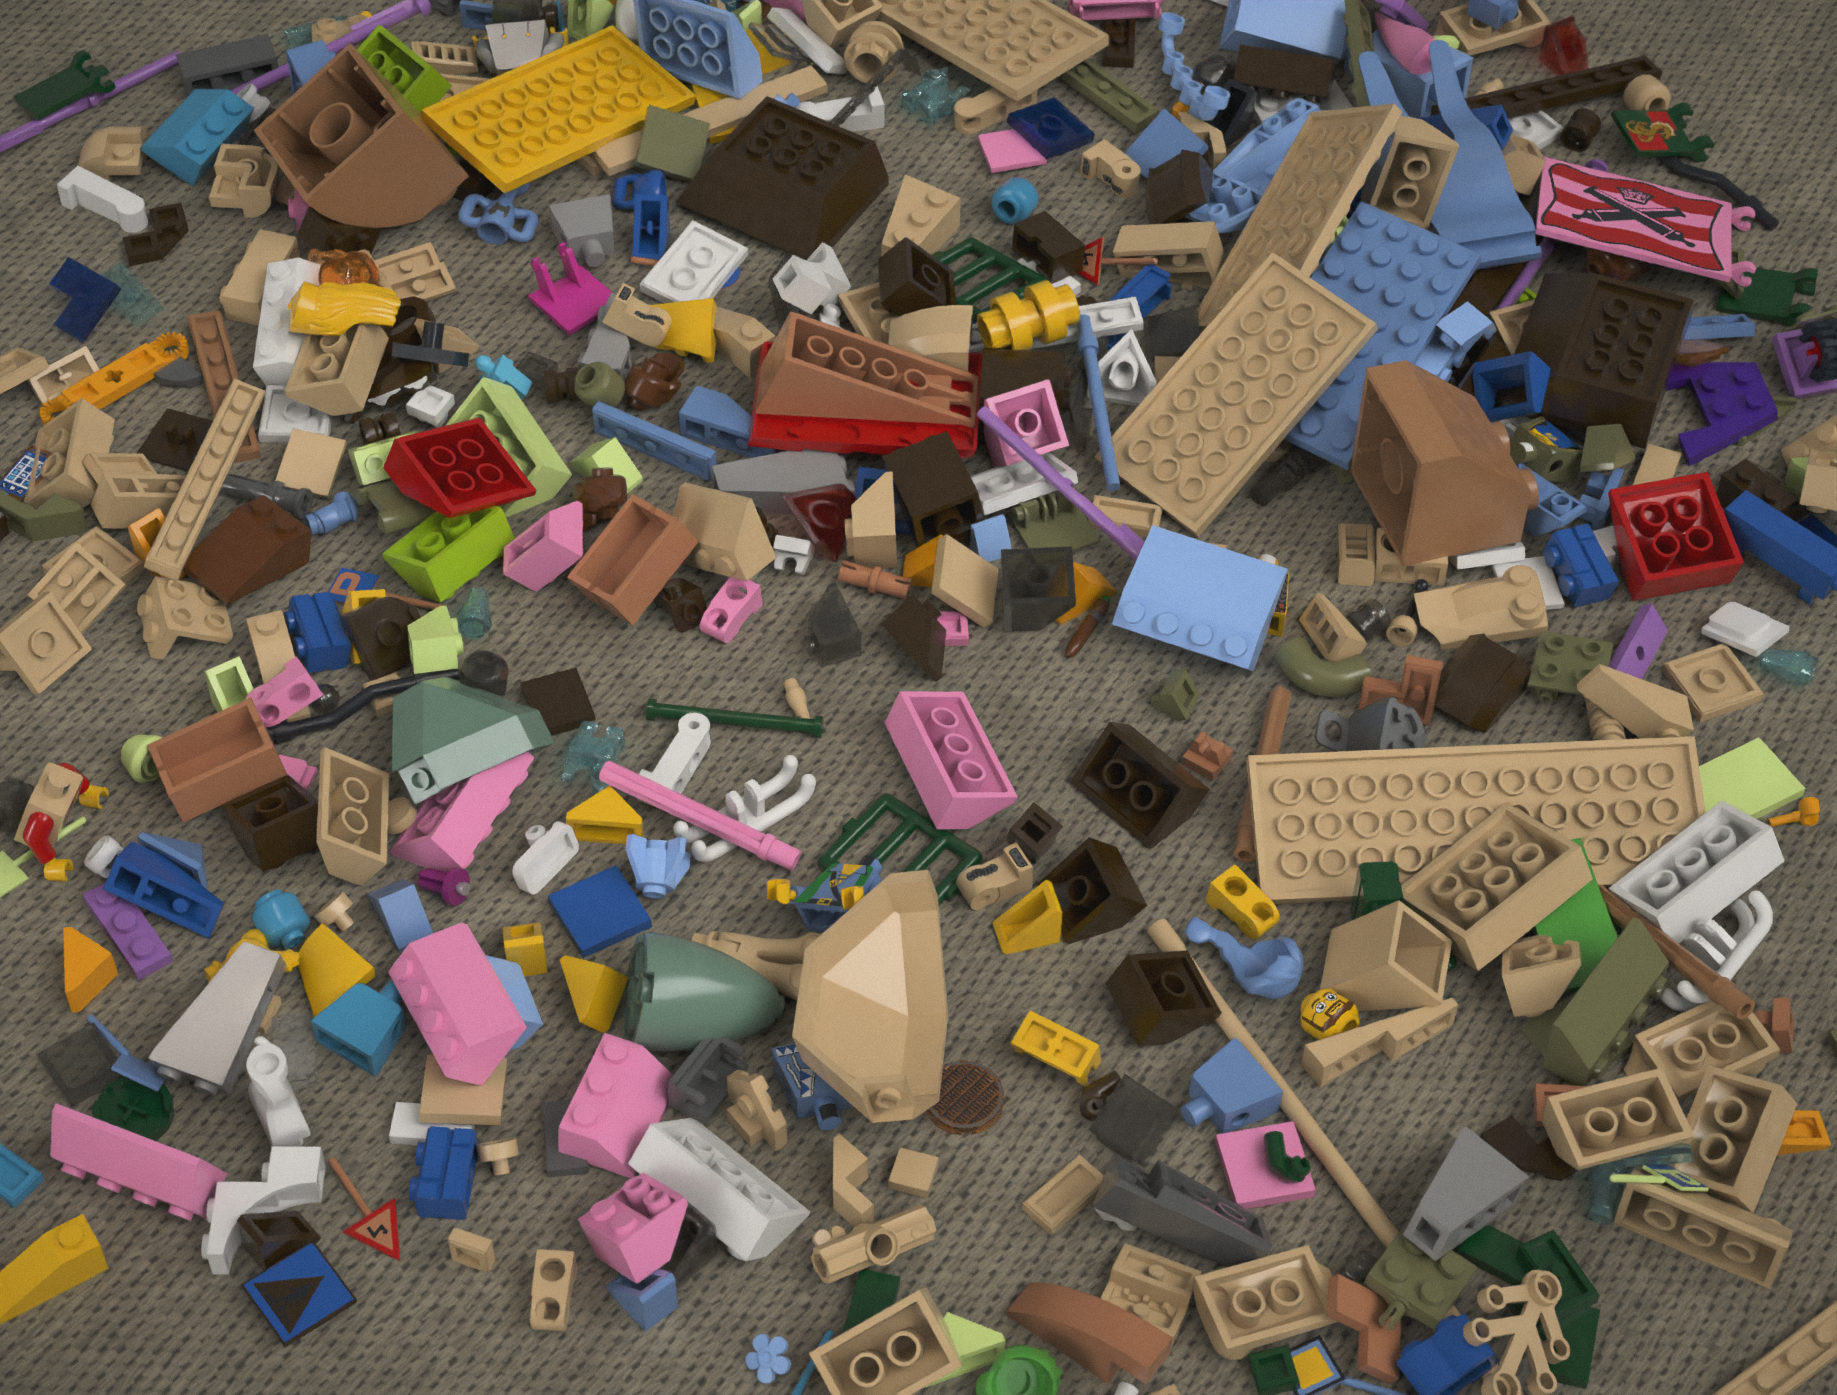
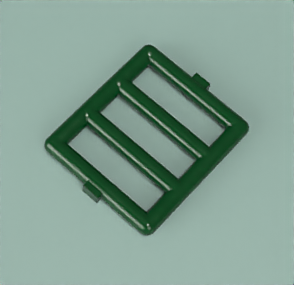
M973 237L963 240L944 252L938 250L931 254L944 265L950 264L970 251L981 256L954 272L955 287L994 264L1004 269L963 295L955 296L956 305H972L1017 277L1028 282L1014 291L1019 299H1023L1026 286L1048 280L1043 275ZM973 306V321L977 323V315L989 311L990 306L984 310Z
M884 793L857 820L851 818L842 827V835L818 858V866L824 871L830 865L840 863L837 860L888 810L904 821L869 855L876 858L881 865L916 829L933 840L902 872L925 870L946 848L963 858L935 887L938 895V905H940L944 900L950 902L959 893L958 886L956 885L957 878L969 867L979 865L983 856L976 848L946 829H936L932 820L891 794Z

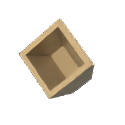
M1398 900L1331 930L1320 989L1330 988L1354 1002L1358 1011L1419 1008L1424 1006L1435 1007L1441 1005L1452 940Z

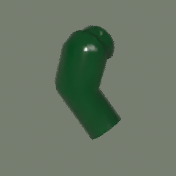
M1271 1131L1264 1135L1268 1168L1289 1183L1304 1181L1311 1170L1309 1161L1305 1157L1301 1159L1299 1155L1292 1158L1286 1154L1282 1132Z

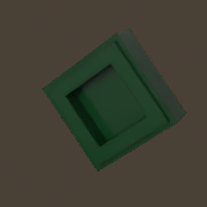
M1289 1345L1247 1354L1258 1395H1276L1300 1389V1381Z

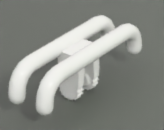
M787 755L783 760L782 769L776 776L762 785H759L753 779L744 783V796L742 797L734 790L729 792L725 797V807L718 812L762 832L805 805L815 790L816 779L812 774L803 775L801 785L795 794L765 812V800L786 787L797 772V758L794 755ZM677 821L674 824L673 828L676 838L683 837L686 838V843L693 842L691 846L692 854L700 862H711L737 847V845L723 838L706 847L705 843L699 839L710 832L695 825L688 828L685 821Z
M1752 891L1748 896L1749 902L1757 913L1755 924L1753 914L1747 904L1741 899H1736L1730 904V908L1738 918L1739 928L1732 938L1715 920L1706 917L1702 918L1697 924L1696 928L1700 935L1698 933H1690L1684 940L1687 950L1722 977H1727L1729 980L1734 977L1771 928L1773 922L1772 908L1769 901L1760 891ZM1687 980L1678 983L1677 990L1681 996H1678L1672 989L1666 988L1660 997L1665 1005L1678 1012H1686L1710 1001L1706 993L1697 986H1693Z

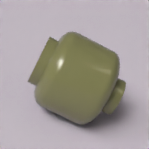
M596 361L583 366L578 371L574 390L578 398L590 408H593L598 401L615 407L623 398L625 382L609 365Z

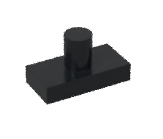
M424 321L421 346L393 343L391 354L394 357L468 367L469 353L442 350L445 324Z

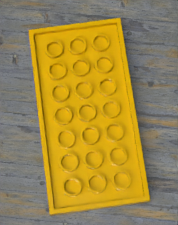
M612 25L421 110V119L505 194L580 159L611 141L641 130L649 104L678 113L694 105L696 94Z

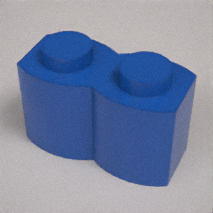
M1465 1313L1458 1317L1450 1315L1444 1318L1435 1327L1436 1333L1431 1338L1423 1342L1420 1339L1415 1340L1401 1351L1402 1357L1396 1363L1419 1395H1456L1466 1385L1485 1375L1499 1362L1487 1342L1480 1346H1472L1466 1341L1463 1327L1470 1319Z

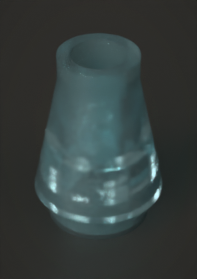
M473 588L468 592V597L456 617L459 631L463 636L470 639H479L491 629L489 593L483 588Z
M1768 648L1763 652L1760 668L1767 669L1798 686L1802 683L1810 685L1816 673L1818 657L1811 656L1810 651Z
M1612 1161L1596 1165L1589 1171V1212L1587 1216L1589 1220L1604 1225L1612 1223L1613 1215L1621 1201L1627 1183L1611 1182L1610 1176L1612 1174H1627L1628 1170L1623 1165Z

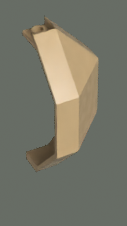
M929 870L890 873L805 949L792 1037L802 1061L872 1123L913 1120L937 1104L940 1098L948 1022L938 895Z

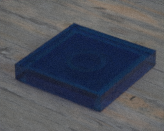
M1055 97L1008 114L1006 121L1045 159L1088 145L1093 142L1095 137L1094 132Z

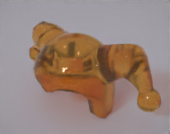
M314 248L308 254L311 262L325 261L319 269V285L326 282L339 285L365 282L383 287L379 284L380 273L377 265L372 258L362 252H345L340 249L320 251Z

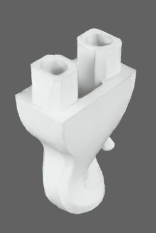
M258 1036L254 1039L257 1046L251 1051L246 1064L249 1077L252 1080L248 1087L249 1098L271 1146H302L304 1143L303 1138L310 1136L311 1133L287 1079L288 1064L286 1056L278 1046L271 1044L266 1038Z

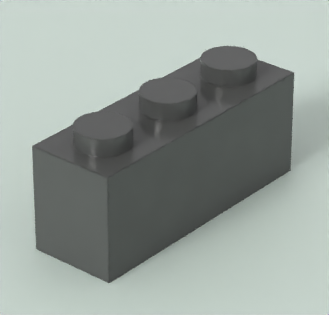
M268 34L176 54L180 77L187 97L195 89L232 90L278 68L277 56Z

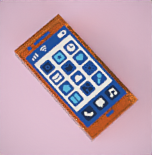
M30 445L0 479V489L21 503L24 502L37 450V447ZM40 449L34 486L43 478L41 469L48 457L52 455V453Z

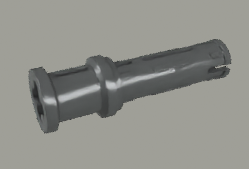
M230 473L220 491L221 493L247 500H254L264 495L283 510L293 513L299 519H304V516L309 513L313 501L312 491L308 488L298 490L287 487L281 481H273L269 484Z

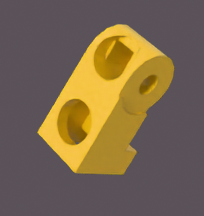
M1236 864L1210 883L1205 902L1214 910L1220 909L1250 939L1257 940L1280 921V914L1275 904Z

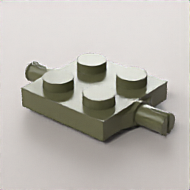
M1407 1221L1368 1273L1363 1284L1380 1294L1389 1304L1384 1313L1379 1317V1323L1382 1327L1391 1317L1386 1329L1393 1330L1401 1317L1405 1315L1418 1319L1435 1330L1437 1324L1444 1319L1468 1285L1478 1267L1453 1250L1434 1261L1403 1235L1409 1225Z

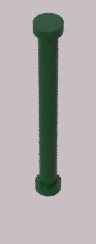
M650 698L648 699L646 720L655 721V717L680 720L686 714L699 713L706 716L709 722L714 724L811 733L814 738L822 737L824 724L823 716H815V719L682 706L657 703V699Z

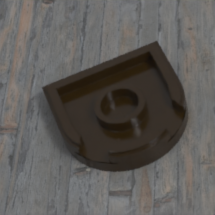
M380 597L340 616L370 681L389 675L411 663L407 625L421 618L419 612L411 604L394 597Z

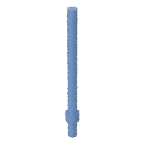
M1083 314L1080 315V322L1077 323L1080 336L1077 340L1079 354L1084 358L1106 487L1109 491H1115L1120 488V481L1097 359L1099 352L1098 340L1093 335L1090 316Z

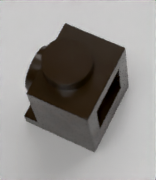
M1033 802L1009 829L1006 841L1010 844L1017 842L1027 859L1036 864L1055 843L1057 834L1063 826Z

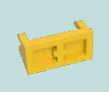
M1032 1011L1028 1012L1011 1041V1046L1014 1047L1016 1052L1022 1055L1026 1053L1076 1078L1077 1083L1086 1086L1088 1083L1087 1077L1090 1069L1096 1070L1101 1063L1099 1044Z

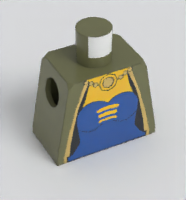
M1538 417L1521 423L1510 439V456L1514 463H1522L1548 481L1573 482L1581 469L1583 448L1544 417Z

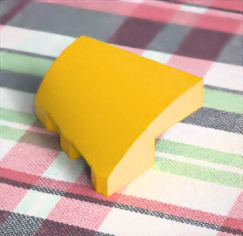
M714 298L650 305V307L664 309L668 312L672 321L664 340L659 345L652 347L663 351L673 350L678 355L685 357L689 353L701 355L704 362H714L717 343L713 331L717 310Z
M323 923L307 938L299 951L298 969L304 983L313 1017L317 1016L355 984H367L376 976L374 967Z

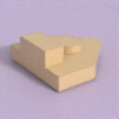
M738 1069L727 1076L728 1098L734 1103V1105L726 1109L727 1120L750 1146L764 1138L777 1151L787 1144V1122L780 1108L772 1110L773 1102L766 1091L769 1086L763 1075L754 1073L749 1076L747 1071Z

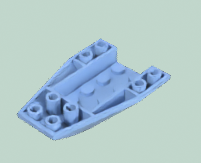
M1298 97L1290 101L1273 116L1266 118L1213 170L1209 202L1184 217L1193 222L1215 221L1218 233L1244 229L1309 113L1320 111L1319 106Z

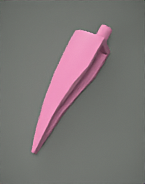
M1376 11L1374 15L1383 42L1394 58L1411 74L1422 75L1432 71L1429 44L1435 40L1434 37L1419 27L1403 24Z

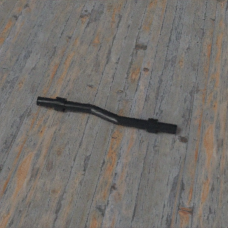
M1655 156L1676 175L1715 185L1740 205V207L1748 206L1755 210L1754 218L1770 231H1773L1778 226L1780 221L1762 207L1763 203L1754 195L1748 196L1723 174L1683 164L1675 156Z
M451 669L414 674L413 672V676L370 685L331 713L293 722H287V719L275 726L266 728L272 741L276 740L277 744L291 741L292 736L336 727L373 700L400 694L422 681L441 677H449L458 681L460 680L459 670Z

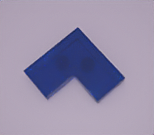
M68 257L49 283L54 289L72 298L54 325L83 343L122 289L114 282Z

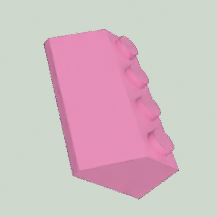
M899 692L885 721V725L936 829H970L1016 802L1018 796L964 692Z
M526 752L460 781L424 800L417 810L414 823L402 832L389 852L395 857L424 868L447 873L454 867L465 869L475 857L473 851L477 845L492 832L493 827L491 824L496 816L502 813L510 804L511 799L509 796L513 790L527 778V769L534 757L529 752Z
M465 923L456 924L409 943L388 971L445 1077L482 1086L527 1028L472 931Z
M55 1103L52 1110L50 1157L63 1163L62 1172L84 1180L86 1173L99 1177L96 1185L116 1193H120L123 1186L135 1191L132 1199L152 1207L156 1206L158 1200L170 1205L168 1213L188 1221L192 1220L194 1214L207 1219L208 1199L215 1198L217 1182H224L227 1176L226 1172L201 1158Z

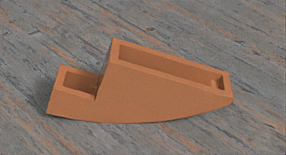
M1030 1282L1006 1311L1008 1317L1106 1383H1109L1119 1369L1122 1368L1147 1384L1171 1352L1173 1337L1149 1322L1101 1298L1056 1284Z

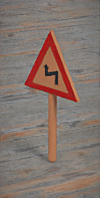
M1101 237L1085 245L1083 270L1079 274L1099 285L1101 265H1156L1158 260L1156 258H1102L1104 237Z
M333 1157L330 1158V1166L365 1216L343 1231V1233L401 1262L396 1198L371 1212L338 1161Z

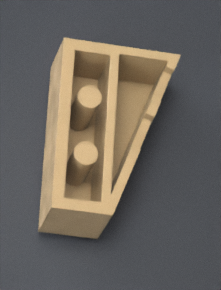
M905 174L882 241L881 257L904 237L909 238L929 254L937 252L960 226L961 198Z
M1215 221L1122 226L1113 249L1114 258H1156L1158 263L1155 266L1171 274L1169 281L1182 283L1181 288L1192 290L1193 286L1209 289L1226 260ZM1117 265L1120 276L1133 278L1146 266Z

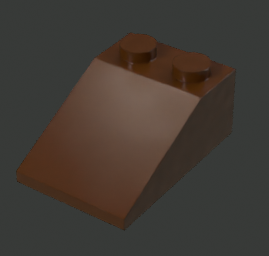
M263 495L236 508L191 552L183 571L229 605L308 564L312 530Z

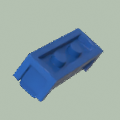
M1146 265L1109 301L1136 297L1144 320L1163 300L1171 298L1172 286L1168 283L1171 274L1155 265ZM1127 333L1098 337V345L1110 351Z

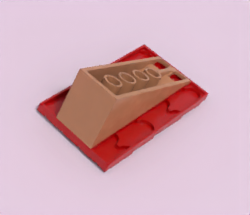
M790 311L775 341H764L760 348L748 446L802 452L803 449L844 454L857 451L887 455L896 449L908 447L923 441L929 436L947 431L961 459L966 457L972 458L977 450L979 418L976 415L979 411L983 353L969 352L968 372Z

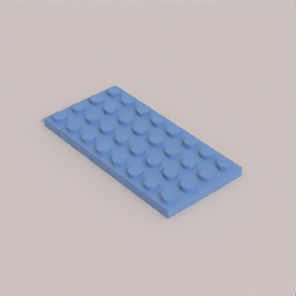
M1361 201L1311 279L1374 321L1378 326V330L1283 440L1348 470L1352 461L1366 368L1404 360L1415 365L1438 329L1436 324L1448 314L1480 264L1481 254Z

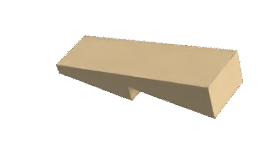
M1453 998L1443 1000L1441 1005L1435 1007L1424 1006L1305 1044L1301 1066L1321 1088L1381 1051L1391 1061H1394L1451 1027L1454 1023L1458 1003Z

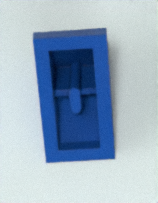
M635 194L632 257L660 260L667 251L670 233L668 195Z

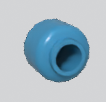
M1014 177L1007 179L993 194L991 199L993 212L1000 221L1014 225V223L1027 219L1035 211L1038 204V193L1035 187L1024 178Z
M278 889L258 899L255 903L256 909L253 912L252 921L256 928L263 933L270 947H280L283 945L285 949H290L305 939L303 933L310 925V918L294 893L282 892V890Z

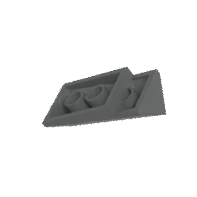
M1114 1153L1092 1205L1095 1209L1227 1267L1262 1258L1272 1247L1264 1220L1261 1217L1159 1159L1149 1173Z

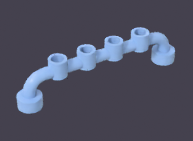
M1162 13L1158 28L1163 32L1161 45L1165 59L1162 71L1172 76L1170 85L1174 89L1181 91L1179 101L1190 106L1188 111L1190 115L1202 121L1212 120L1219 110L1227 107L1230 93L1218 86H1207L1204 95H1201L1202 85L1192 80L1193 70L1183 65L1184 55L1174 49V36L1182 33L1185 19L1175 13Z

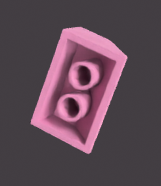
M604 1033L558 1127V1152L587 1160V1163L628 1178L635 1177L637 1171L628 1163L650 1124L661 1122L668 1107V1084L673 1074L642 1045Z

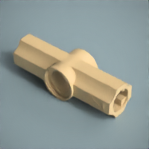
M917 1205L873 1224L867 1222L860 1223L849 1234L813 1248L811 1259L814 1270L818 1273L822 1282L829 1284L874 1264L888 1265L895 1260L898 1254L934 1240L936 1232L934 1219L925 1206ZM877 1236V1245L871 1252V1242Z

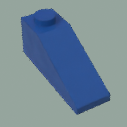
M132 841L116 857L104 886V890L207 938L212 935L224 906V902L167 857Z

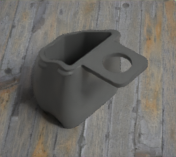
M1385 697L1360 710H1356L1351 715L1350 720L1328 710L1321 711L1318 715L1314 737L1317 744L1334 752L1423 748L1427 739V731L1412 706L1409 707L1399 703L1395 697ZM1328 721L1336 723L1340 729V738L1337 742L1330 741L1325 735L1324 728Z

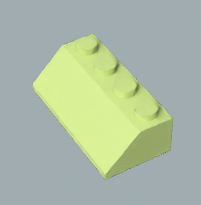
M483 377L445 426L480 417L535 487L537 492L534 496L498 505V507L503 509L505 516L509 517L553 499L572 474L513 387Z

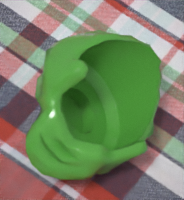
M1022 1344L1012 1345L996 1357L989 1371L982 1373L978 1377L976 1393L977 1395H1057L1062 1382L1060 1376L1064 1372L1056 1364V1359L1049 1355L1047 1349H1037Z

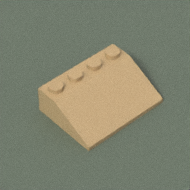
M1506 802L1402 884V903L1452 940V954L1479 971L1592 881L1593 878L1580 845Z

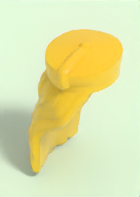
M304 281L288 304V309L290 310L289 332L340 336L356 324H375L393 327L396 322L398 309H400L401 300L393 290L365 282L345 285L326 282L317 286Z

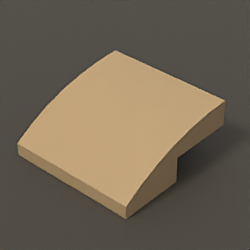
M431 242L374 260L375 264L371 268H380L387 278V283L384 287L396 292L397 297L400 299L415 296L427 302L456 292L451 276L444 262H440Z
M75 542L27 595L35 600L43 592H51L80 633L83 634L127 585L78 542Z
M1124 1243L1111 1269L1109 1282L1101 1299L1127 1310L1173 1337L1172 1349L1194 1296L1192 1288L1193 1279L1195 1276L1201 1275L1202 1271Z

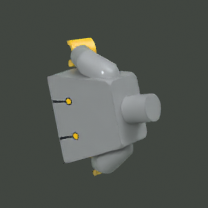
M545 20L487 24V36L485 38L477 39L476 36H472L477 57L490 73L497 74L498 76L569 44L568 28H565L563 32H555V27H550L549 37Z

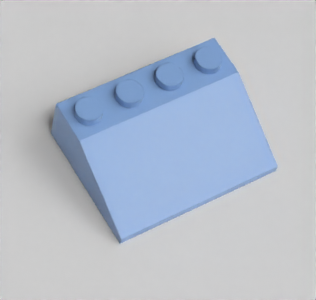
M633 0L640 48L675 78L737 99H741L763 82L760 54L734 13L694 0Z
M1152 525L1123 589L1112 624L1254 672L1288 569Z

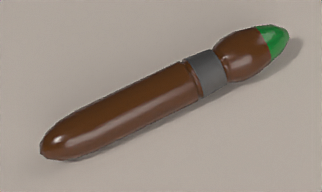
M1102 596L1095 601L1091 611L1066 646L1065 655L1067 658H1072L1078 654L1101 618L1106 615L1110 604V597Z

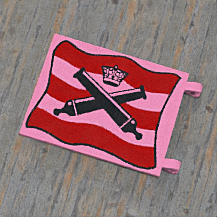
M1544 157L1546 162L1540 176L1535 234L1730 282L1732 278L1740 286H1750L1751 278L1744 277L1741 274L1746 271L1755 273L1756 267L1749 261L1731 264L1732 224L1739 230H1750L1751 223L1742 221L1741 218L1744 216L1754 218L1755 210L1753 208L1743 206L1732 209V203Z

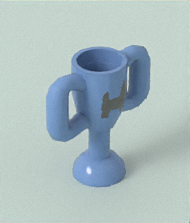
M530 182L505 194L502 193L501 197L494 201L478 194L468 195L459 210V221L465 226L477 228V234L487 243L501 245L508 238L517 242H528L533 238L539 224L538 216L533 211L514 208L512 202L515 196H520L527 192ZM476 205L485 208L482 217H471ZM515 219H526L521 232L513 228Z

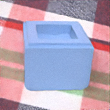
M1003 514L971 525L970 548L988 562L1008 556L1012 551L1006 519Z

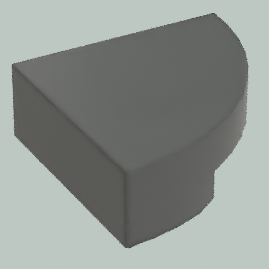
M182 357L154 372L155 381L168 388L170 385H186V388H192L203 383L201 374Z

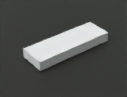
M772 7L767 15L768 19L822 70L830 74L846 73L847 68L844 59L790 9Z

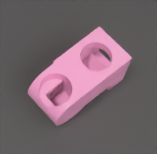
M729 577L703 614L700 630L728 644L736 636L740 627L751 613L755 614L763 605L760 585L750 580L743 581ZM739 587L744 588L747 591V594L741 592L739 590Z
M296 656L284 664L287 669L269 680L267 684L253 689L246 697V699L252 698L266 727H272L281 723L323 696V693Z

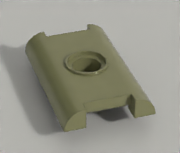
M393 480L356 489L352 495L360 505L372 502L378 509L377 525L385 534L419 525L436 512L432 508L402 493Z

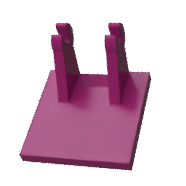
M562 242L557 246V250L562 258L565 277L553 283L544 262L540 264L539 257L532 259L531 267L535 272L539 289L529 294L528 298L565 333L571 335L598 319L601 305H606L612 292L583 266H578L572 248L566 249V243Z

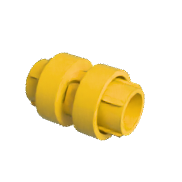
M1048 280L1026 286L1023 299H1019L1014 292L994 297L990 300V310L977 315V325L985 347L991 349L1032 350L1033 338L1038 337L1044 345L1066 338L1067 326L1080 322L1078 302L1070 286L1064 284L1054 288Z

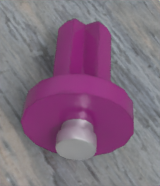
M454 867L448 873L426 868L418 874V887L422 890L441 894L444 902L448 905L458 906L470 891L469 874L462 868Z

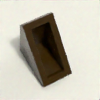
M298 1210L241 1214L237 1220L244 1248L262 1270L267 1269L313 1240L316 1244L321 1239L319 1234Z

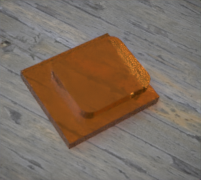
M1702 339L1684 340L1676 363L1685 366H1697L1720 359V355L1728 353L1729 346Z

